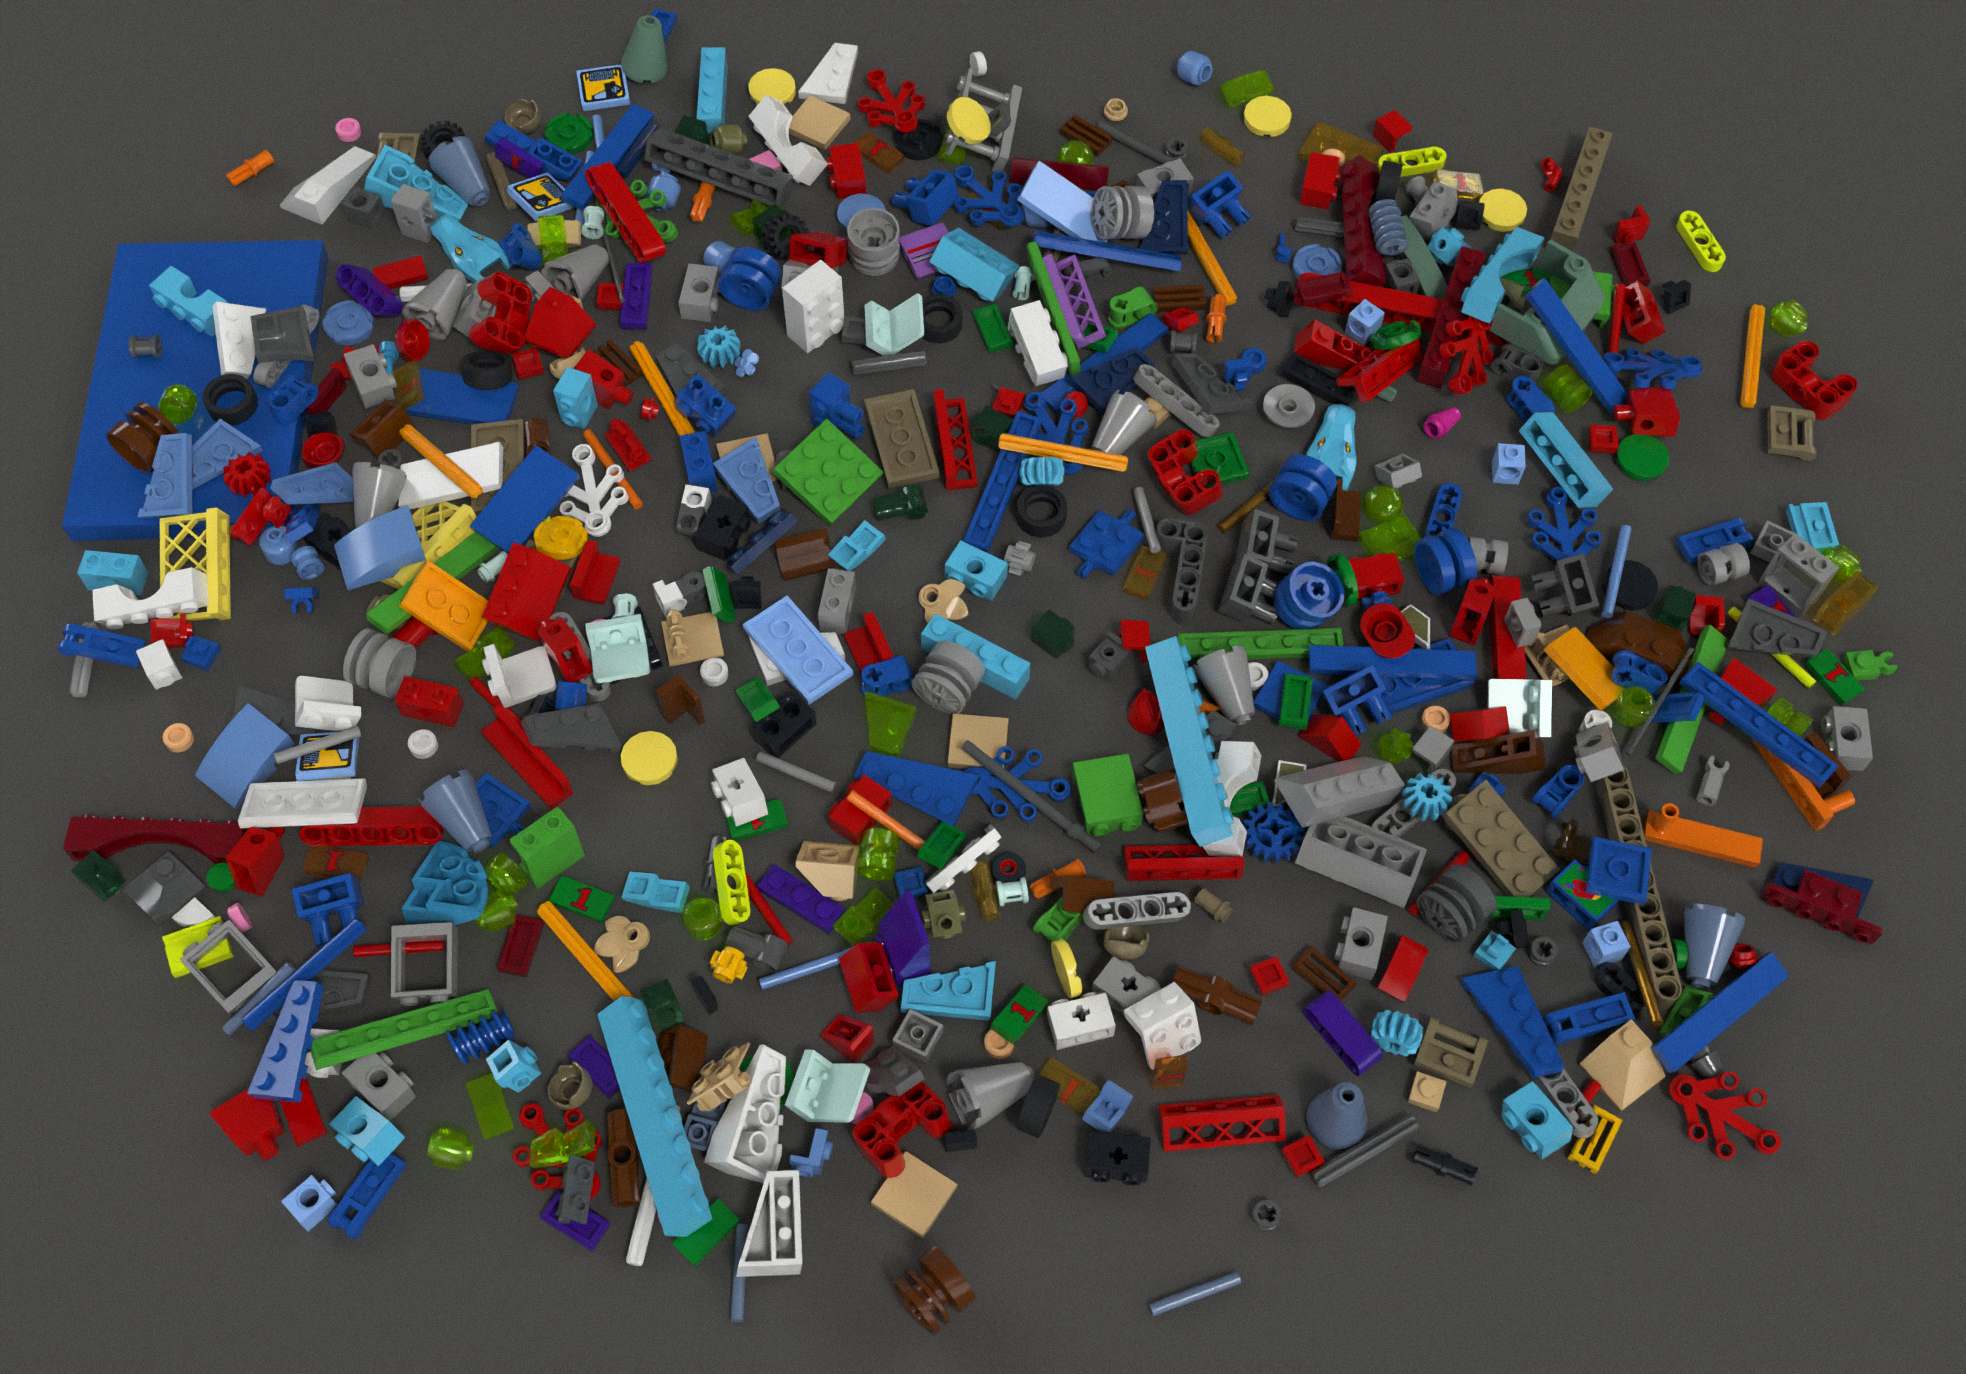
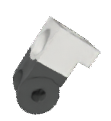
M685 485L677 520V534L694 537L704 521L708 509L710 510L712 498L709 488Z
M689 572L682 579L667 585L664 584L663 580L652 584L654 597L665 617L668 615V611L672 609L684 610L700 603L707 595L704 576L699 572Z

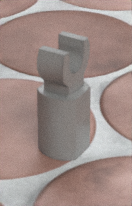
M1711 756L1706 762V773L1703 776L1696 799L1699 803L1709 807L1716 804L1723 783V776L1730 766L1729 762L1726 761L1722 768L1715 767L1713 763L1715 756Z

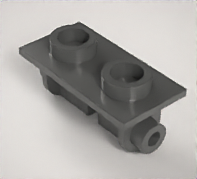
M572 1154L569 1155L567 1164L563 1165L564 1175L561 1189H564V1194L560 1195L558 1211H556L558 1223L570 1224L572 1220L584 1225L587 1224L596 1162Z

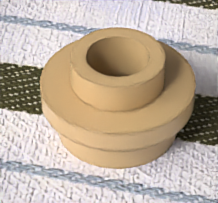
M1118 98L1109 100L1104 107L1105 117L1112 121H1121L1128 113L1125 102Z

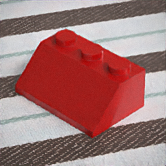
M513 542L482 618L492 627L541 643L538 634L539 626L553 614L571 567L538 550Z

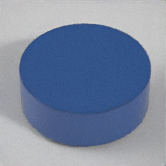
M1249 348L1242 353L1241 359L1251 358L1253 364L1251 374L1260 373L1265 369L1267 357L1262 350Z

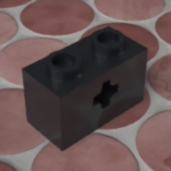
M719 495L694 535L697 550L726 561L730 553L737 549L742 533H746L751 525L748 506Z
M324 512L317 519L314 530L303 538L307 546L314 547L320 557L342 571L334 545L350 533L351 530L347 528V525L340 518H332Z
M1089 1131L1085 1177H1091L1092 1181L1100 1183L1109 1182L1110 1179L1122 1180L1123 1184L1130 1186L1140 1185L1141 1182L1146 1183L1149 1174L1151 1137ZM1114 1156H1120L1121 1164H1115Z

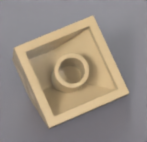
M803 841L796 859V867L823 896L831 897V899L836 901H844L848 898L853 899L856 889L861 845Z
M1632 1019L1611 1034L1579 1064V1067L1590 1079H1594L1601 1084L1600 1090L1619 1112L1623 1111L1665 1078L1659 1058L1651 1048L1654 1046L1652 1041Z

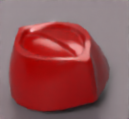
M404 319L397 328L394 342L399 355L405 362H417L427 354L430 347V335L426 326L418 319Z
M327 432L317 433L304 442L302 458L305 466L312 469L335 462L338 464L346 447L342 438Z
M1142 689L1141 693L1130 705L1127 719L1135 731L1145 735L1156 736L1165 728L1158 697L1148 690Z

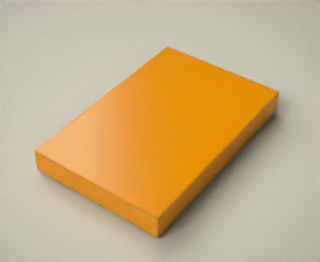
M429 560L423 564L398 605L467 652L472 650L487 624L482 615L488 600Z
M1576 627L1561 635L1543 649L1600 711L1629 691L1612 681L1611 674L1614 667Z

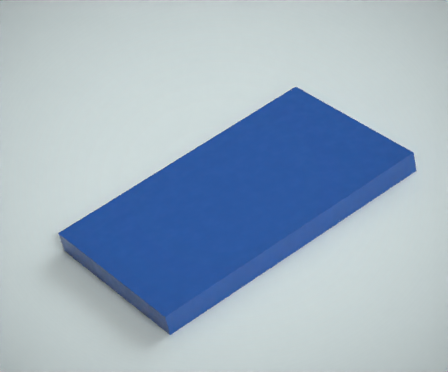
M323 240L118 244L62 524L71 541L160 539V518L142 519L137 517L139 509L144 507L147 496L144 492L146 485L151 483L154 469L147 474L134 468L113 449L105 435L118 421L121 420L128 423L125 414L130 410L133 411V407L138 402H145L161 412L175 426L179 433L192 435V446L216 423L203 403V392L206 386L213 379L221 376L216 334L211 337L204 331L198 332L192 327L190 322L185 319H178L166 307L164 309L159 307L152 298L154 295L149 285L166 269L173 266L190 277L197 292L193 298L201 296L209 289L230 304L266 309L265 313L308 305L318 309L320 321L329 257ZM319 321L314 330L312 331V333L310 334L314 357L319 329ZM131 335H137L138 337L160 335L163 343L161 358H154L153 356L131 357L129 337ZM255 354L252 372L247 379L258 397V407L254 415L247 421L231 426L261 445L263 452L259 453V455L263 457L271 469V482L266 484V491L273 497H279L270 489L271 483L274 479L296 474L299 471L306 412L304 410L290 424H279L275 421L268 403V397L293 373L299 375L302 381L308 384L311 383L314 361L292 360L277 382L271 388H267L254 382V371L259 364ZM239 391L228 392L217 400L216 407H234L244 399L246 394ZM222 473L192 490L193 514L205 513L210 508H218L229 515L231 526L235 524L253 499V494L250 493L246 499L241 494L235 496L229 487L226 486L223 477L225 475ZM289 504L290 507H291V510H292L293 507H294V504ZM289 514L286 520H284V526L288 527L287 524L291 519ZM206 520L199 521L193 527L192 531L196 535L200 536L206 529ZM267 522L257 537H260L267 528L274 526V523ZM179 524L169 525V537L175 539L183 527ZM188 533L184 539H190L194 537L190 533Z

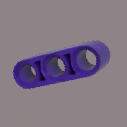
M343 264L338 268L336 279L339 285L369 312L389 318H396L400 315L402 311L401 299L368 269L349 264Z
M1327 990L1303 1008L1304 1015L1310 1024L1356 1076H1360L1383 1058L1382 1051L1376 1042L1332 992Z

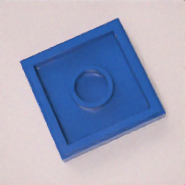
M1277 661L1254 701L1255 709L1278 720L1285 673L1311 677L1280 661ZM1313 678L1308 720L1323 696L1320 690L1327 687V684Z
M1593 836L1590 845L1585 893L1644 905L1647 901L1652 849Z

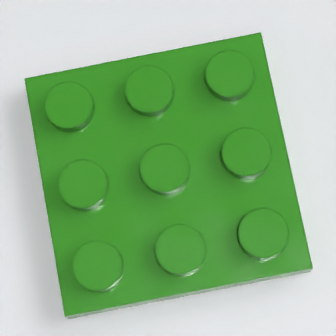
M825 419L772 471L829 527L884 473L828 419Z

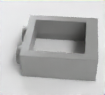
M1795 533L1778 548L1758 584L1763 588L1770 585L1787 607L1801 617L1818 601L1839 567ZM1787 559L1817 582L1813 590L1783 567Z
M228 920L224 924L222 922L215 924L207 932L209 936L200 944L196 941L183 951L184 957L180 961L232 1017L277 971L235 925ZM231 935L262 970L226 999L195 964Z
M452 922L391 926V998L400 1002L401 1006H416L420 1000H430L431 1004H437L449 999L458 998V928ZM446 940V988L405 991L406 942Z

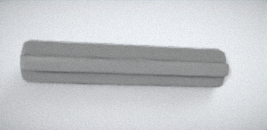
M84 622L81 625L99 630L94 622ZM79 638L78 643L83 644L84 639ZM78 655L75 657L69 690L70 694L75 698H83L87 695L93 663L91 658Z

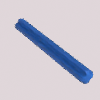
M358 919L351 921L242 1018V1023L251 1031L259 1027L285 1003L294 980H312L366 932L365 925Z

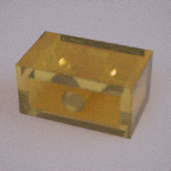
M1857 571L1822 604L1813 619L1836 636L1869 604L1879 587Z

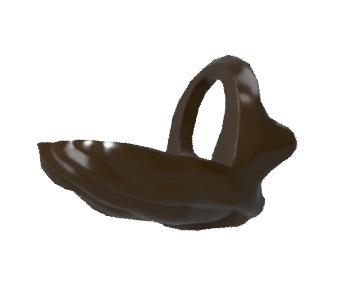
M1571 819L1569 822H1563L1561 827L1564 830V835L1556 842L1554 850L1551 849L1550 853L1563 861L1572 863L1576 860L1581 865L1588 867L1591 839L1577 835L1578 822Z

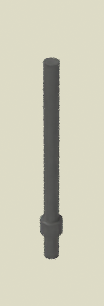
M967 740L961 747L963 751L1067 831L1066 835L1076 842L1078 840L1093 853L1099 850L1102 844L1085 832L1086 828L1077 821L1075 823L1072 822L972 742Z

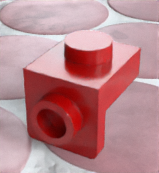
M1641 205L1635 207L1630 219L1618 221L1612 236L1615 244L1631 243L1644 238L1650 226V219L1648 214H1645Z
M180 613V618L151 619L152 644L163 639L168 648H185L187 638L192 637V622H186V613Z

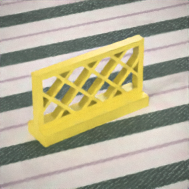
M448 502L420 507L412 517L415 527L422 525V530L417 531L419 539L422 538L421 545L426 560L402 567L393 578L384 579L380 582L400 589L417 576L427 560L432 563L436 562L475 533L471 530L470 525L477 516L471 506L463 504L461 507H458ZM434 506L439 508V512L427 515ZM439 520L438 525L428 527L427 523Z
M218 508L207 509L205 513L160 518V587L165 580L166 573L180 570L188 559L197 565L194 569L207 574L209 598L207 612L186 613V622L214 618L220 621L231 619L230 518L228 514ZM206 520V529L200 536L196 535L192 531L193 527L199 521ZM179 524L183 529L173 540L169 537V525ZM190 533L196 541L185 551L179 544ZM202 544L206 547V555L198 562L192 555ZM177 548L183 553V556L173 566L169 562V555ZM179 612L176 616H173V617H170V618H160V619H176V618H180V613H184V612Z

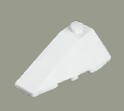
M354 146L294 187L282 201L280 207L322 225L376 159V155Z
M759 1045L746 1070L751 1082L748 1083V1088L731 1098L713 1132L704 1163L726 1174L764 1183L767 1171H777L782 1155V1144H778L779 1126L783 1125V1115H780V1097L784 1094L786 1056L765 1045Z

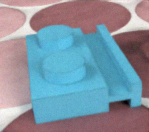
M1827 502L1800 503L1799 506L1789 504L1787 506L1786 514L1792 532L1798 534L1799 537L1820 553L1837 552L1840 545Z

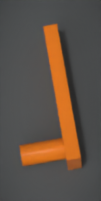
M1753 738L1751 739L1815 832L1825 828L1833 818L1834 813L1855 804L1854 795L1847 789L1822 799L1808 779Z
M1672 803L1665 804L1660 812L1648 810L1645 815L1643 828L1645 841L1757 868L1760 864L1763 838L1679 818V809Z

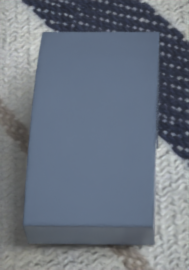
M729 1099L711 1111H701L697 1106V1101H695L692 1112L688 1114L684 1127L691 1148L705 1152L708 1151L713 1132L727 1108Z

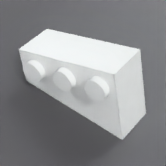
M1040 300L1011 308L1007 327L1010 336H1014L1018 345H1015V349L1018 354H1023L1025 359L1024 366L1035 386L1064 378L1066 368L1069 366L1066 354L1064 352L1061 353L1058 346L1060 343L1058 334L1055 330L1052 331L1049 324L1051 322L1049 312L1046 308L1043 309Z

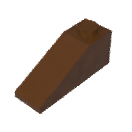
M1535 730L1452 745L1453 771L1455 773L1522 774L1546 769L1544 744Z

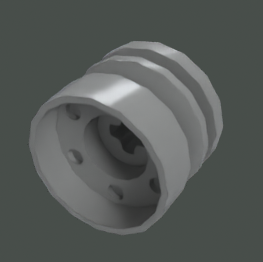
M1103 186L1099 188L1094 195L1091 208L1092 225L1095 233L1099 238L1105 240L1112 238L1142 239L1146 237L1151 231L1154 221V204L1150 192L1142 186Z
M879 208L863 209L855 213L849 220L847 227L849 261L862 274L870 276L884 275L891 271L899 261L900 229L898 221L893 214Z
M366 628L356 635L348 648L344 659L343 677L348 683L365 689L370 688L374 693L394 699L404 676L411 677L416 663V649L412 644L395 638L389 639L388 635Z
M938 641L927 656L926 664L920 667L919 673L913 678L912 687L916 694L933 708L948 714H959L966 706V702L971 698V691L977 688L984 677L985 667L977 656L965 647L950 641Z

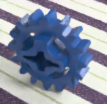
M1268 802L1267 809H1264L1259 804L1257 805L1256 813L1249 811L1248 820L1243 822V826L1247 831L1245 848L1254 849L1252 855L1254 858L1259 854L1262 855L1264 863L1269 858H1273L1274 863L1278 864L1280 857H1283L1286 862L1289 861L1291 853L1294 855L1298 854L1299 846L1302 845L1304 840L1302 835L1304 834L1305 827L1299 826L1300 823L1297 818L1292 817L1293 812L1291 809L1287 812L1283 810L1282 803L1279 804L1278 808H1273L1272 802Z

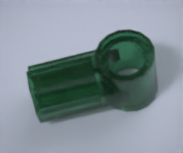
M920 485L906 486L900 493L873 497L877 521L906 516L910 520H918L928 514L924 490Z

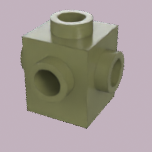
M1504 277L1500 278V282L1505 289L1504 295H1508L1510 298L1509 303L1504 302L1502 299L1501 304L1515 312H1520L1526 300L1525 297H1522L1526 286Z
M954 890L926 894L927 910L922 911L924 927L925 929H931L933 938L948 939L957 933H962L961 922L966 921L963 904L958 905Z

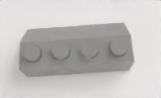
M1360 756L1277 777L1274 780L1302 828L1389 805L1405 786L1391 762L1367 756Z
M1344 816L1309 826L1295 864L1404 908L1415 884L1427 849Z

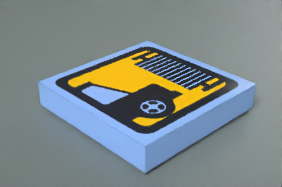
M621 64L576 71L583 111L630 105L626 77L622 71Z
M548 172L507 186V193L535 221L575 208L561 200V194L565 188Z
M337 732L300 735L299 745ZM360 737L298 757L295 771L297 781L355 777Z

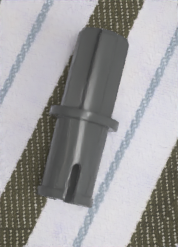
M715 836L712 839L709 860L705 861L707 872L703 891L706 893L718 894L713 850L716 845L728 840L727 837Z

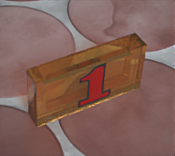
M867 131L854 142L859 143L862 157L887 174L904 161V154L870 131Z
M311 846L302 870L305 874L325 878H333L351 873L357 876L359 883H361L369 856L366 853L333 847Z
M1179 1055L1157 1058L1151 1079L1153 1090L1183 1086L1188 1069L1187 1056Z

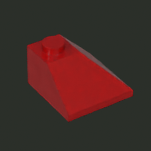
M549 287L535 303L524 340L567 359L573 356L594 330L596 323L572 296Z

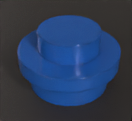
M940 276L932 284V294H945L953 297L956 294V284L950 277Z

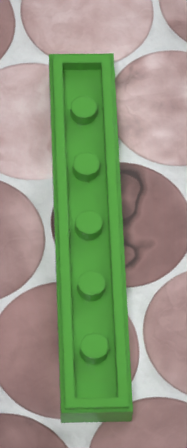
M1037 242L1028 243V260L1045 307L1049 312L1052 327L1058 334L1060 349L1067 356L1069 364L1067 368L1070 376L1081 374L1080 359Z
M475 532L433 564L457 580H460L498 551L499 548ZM416 577L366 613L367 620L386 635L412 616L398 605Z
M1711 625L1703 627L1687 673L1699 662L1717 675L1729 640ZM1682 686L1679 694L1691 692ZM1704 702L1696 721L1668 722L1655 759L1674 774L1682 773L1706 707Z
M1341 628L1178 634L1179 642L1181 645H1187L1191 655V660L1187 662L1197 661L1220 649H1224L1225 652H1233L1232 646L1243 645L1245 647L1248 660L1309 658L1310 645L1344 646Z
M489 989L315 1038L313 1039L310 1053L315 1069L319 1070L447 1031L456 1030L459 1026L463 1028L468 1026L470 1021L476 1024L479 1023V1017L481 1016L486 1020H490L491 1012L495 1011L497 1013V1009Z

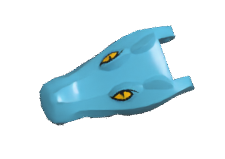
M443 215L431 224L430 231L432 236H435L441 243L454 269L461 271L465 278L472 283L483 278L481 273L498 261L505 270L514 266L509 262L504 250L497 242L468 229L453 216Z
M1333 404L1327 408L1323 424L1308 448L1306 455L1318 459L1333 471L1336 478L1343 479L1342 490L1348 491L1357 466L1354 435L1355 411L1351 407L1342 404Z

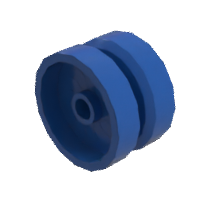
M739 247L732 251L726 267L718 280L719 291L724 298L739 308L749 311H761L768 307L774 295V291L782 277L781 268L777 261L767 253L751 247Z
M1292 455L1284 461L1279 475L1275 477L1271 484L1269 496L1277 509L1285 515L1296 520L1315 521L1322 516L1328 500L1331 499L1336 490L1338 482L1333 471L1320 460L1307 455Z
M1453 527L1439 532L1437 536L1431 535L1416 541L1414 545L1415 565L1424 586L1430 593L1437 596L1453 590L1454 586L1459 588L1469 584L1470 579H1476L1477 564L1473 549L1466 536L1459 529Z
M1306 562L1295 568L1278 583L1274 591L1273 602L1277 614L1284 623L1293 629H1315L1339 611L1344 602V588L1334 570L1322 563Z

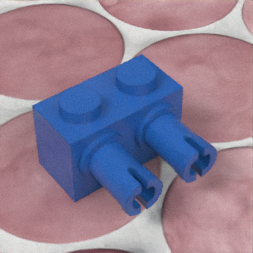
M933 168L923 180L911 177L906 183V189L910 194L898 191L893 196L892 201L895 207L910 210L912 221L933 226L953 205L955 199L959 197L954 173Z
M1229 170L1193 193L1187 202V210L1198 226L1209 223L1220 239L1229 235L1233 230L1220 214L1223 210L1228 211L1238 226H1242L1243 222L1245 224L1252 217L1238 201L1244 188Z
M828 372L809 392L812 424L817 428L825 419H828L835 427L858 440L865 431V426L859 423L864 416V410L850 403L849 384Z
M698 374L676 395L675 400L678 412L682 416L692 419L700 432L706 431V435L709 434L712 438L734 418L737 409Z
M1368 665L1320 690L1332 714L1342 716L1355 736L1359 735L1355 727L1356 725L1360 733L1368 730L1356 709L1358 707L1357 704L1361 702L1367 704L1377 725L1384 722L1381 713L1385 720L1393 717L1381 696L1383 694L1382 691L1386 690L1374 665Z
M351 873L291 889L298 918L311 924L315 947L324 946L325 943L332 939L328 921L330 915L339 914L342 929H344L354 919L359 920L357 909L365 905L359 878Z

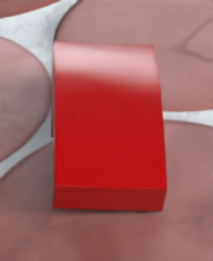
M1401 935L1388 960L1389 964L1376 988L1405 1002L1429 949Z

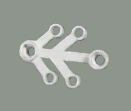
M580 444L574 448L572 457L575 463L581 467L586 491L573 485L564 497L571 496L589 505L590 513L578 509L572 501L563 502L560 505V512L563 516L572 517L584 523L589 535L600 537L610 530L612 525L610 516L618 505H623L628 501L629 495L623 487L614 488L611 492V498L601 510V500L613 483H618L624 478V472L619 465L609 466L605 477L596 488L592 468L596 458L595 453L589 445ZM619 471L616 476H611L613 472ZM623 493L621 498H616L618 494ZM567 508H572L570 512H565Z

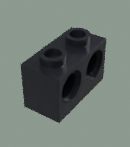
M792 691L785 697L782 696L776 700L780 708L758 722L754 720L751 726L753 740L771 756L776 758L781 757L816 725L815 711ZM789 713H797L794 717L786 716ZM772 730L777 731V733L774 735L766 734L767 732Z

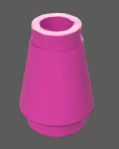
M1450 407L1428 416L1424 423L1425 433L1432 439L1443 438L1461 419L1460 411L1455 407Z

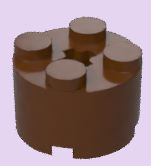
M1175 768L1143 778V780L1137 782L1139 793L1142 798H1146L1148 805L1144 807L1145 816L1149 824L1153 823L1157 833H1163L1189 824Z

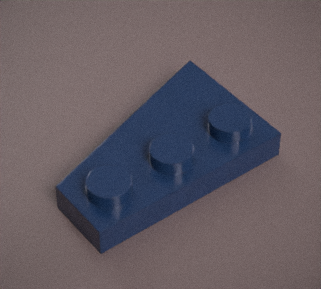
M1162 180L1154 204L1153 225L1148 235L1143 238L1139 249L1173 255L1188 254L1187 180Z
M1136 347L1112 358L1104 364L1096 365L1086 372L1071 376L1068 382L1077 391L1083 393L1087 400L1104 415L1110 398L1116 390H1120L1119 394L1124 395L1126 391L1130 392L1137 385L1134 381V375L1140 365L1147 364L1154 367L1155 364Z
M781 508L761 529L749 538V541L743 548H737L729 556L731 560L727 565L738 575L797 523L798 520L791 512Z
M1783 862L1778 866L1771 883L1793 892L1797 891L1802 873L1806 869L1863 892L1856 913L1857 918L1874 881L1873 879Z

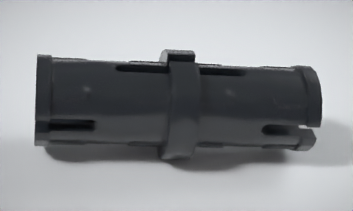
M1418 1144L1415 1151L1416 1155L1412 1160L1413 1163L1437 1171L1441 1177L1447 1175L1470 1186L1473 1185L1478 1167L1454 1159L1450 1153L1446 1152L1444 1155Z

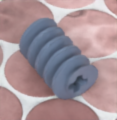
M1391 199L1378 201L1369 209L1370 223L1377 252L1386 256L1398 255L1408 248L1407 236L1404 232L1405 227L1402 224V216H1400L1401 210L1396 206V201Z

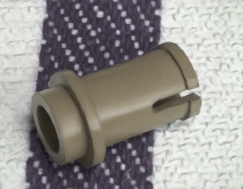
M1203 888L1197 894L1194 901L1195 904L1212 914L1215 921L1225 922L1233 911V908L1230 907V902H1223L1206 888Z

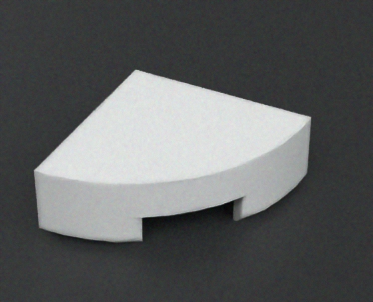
M195 897L172 917L177 924L183 927L193 926L215 918Z

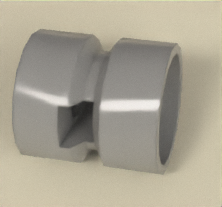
M1469 536L1468 541L1475 555L1477 573L1484 569L1487 574L1502 576L1507 563L1508 542L1492 539L1489 543H1486L1485 538ZM1487 550L1491 551L1489 562H1485Z
M1733 543L1720 547L1719 550L1713 549L1700 553L1697 558V568L1704 583L1708 586H1714L1724 583L1728 579L1734 580L1746 576L1750 570V561L1744 547L1739 543Z

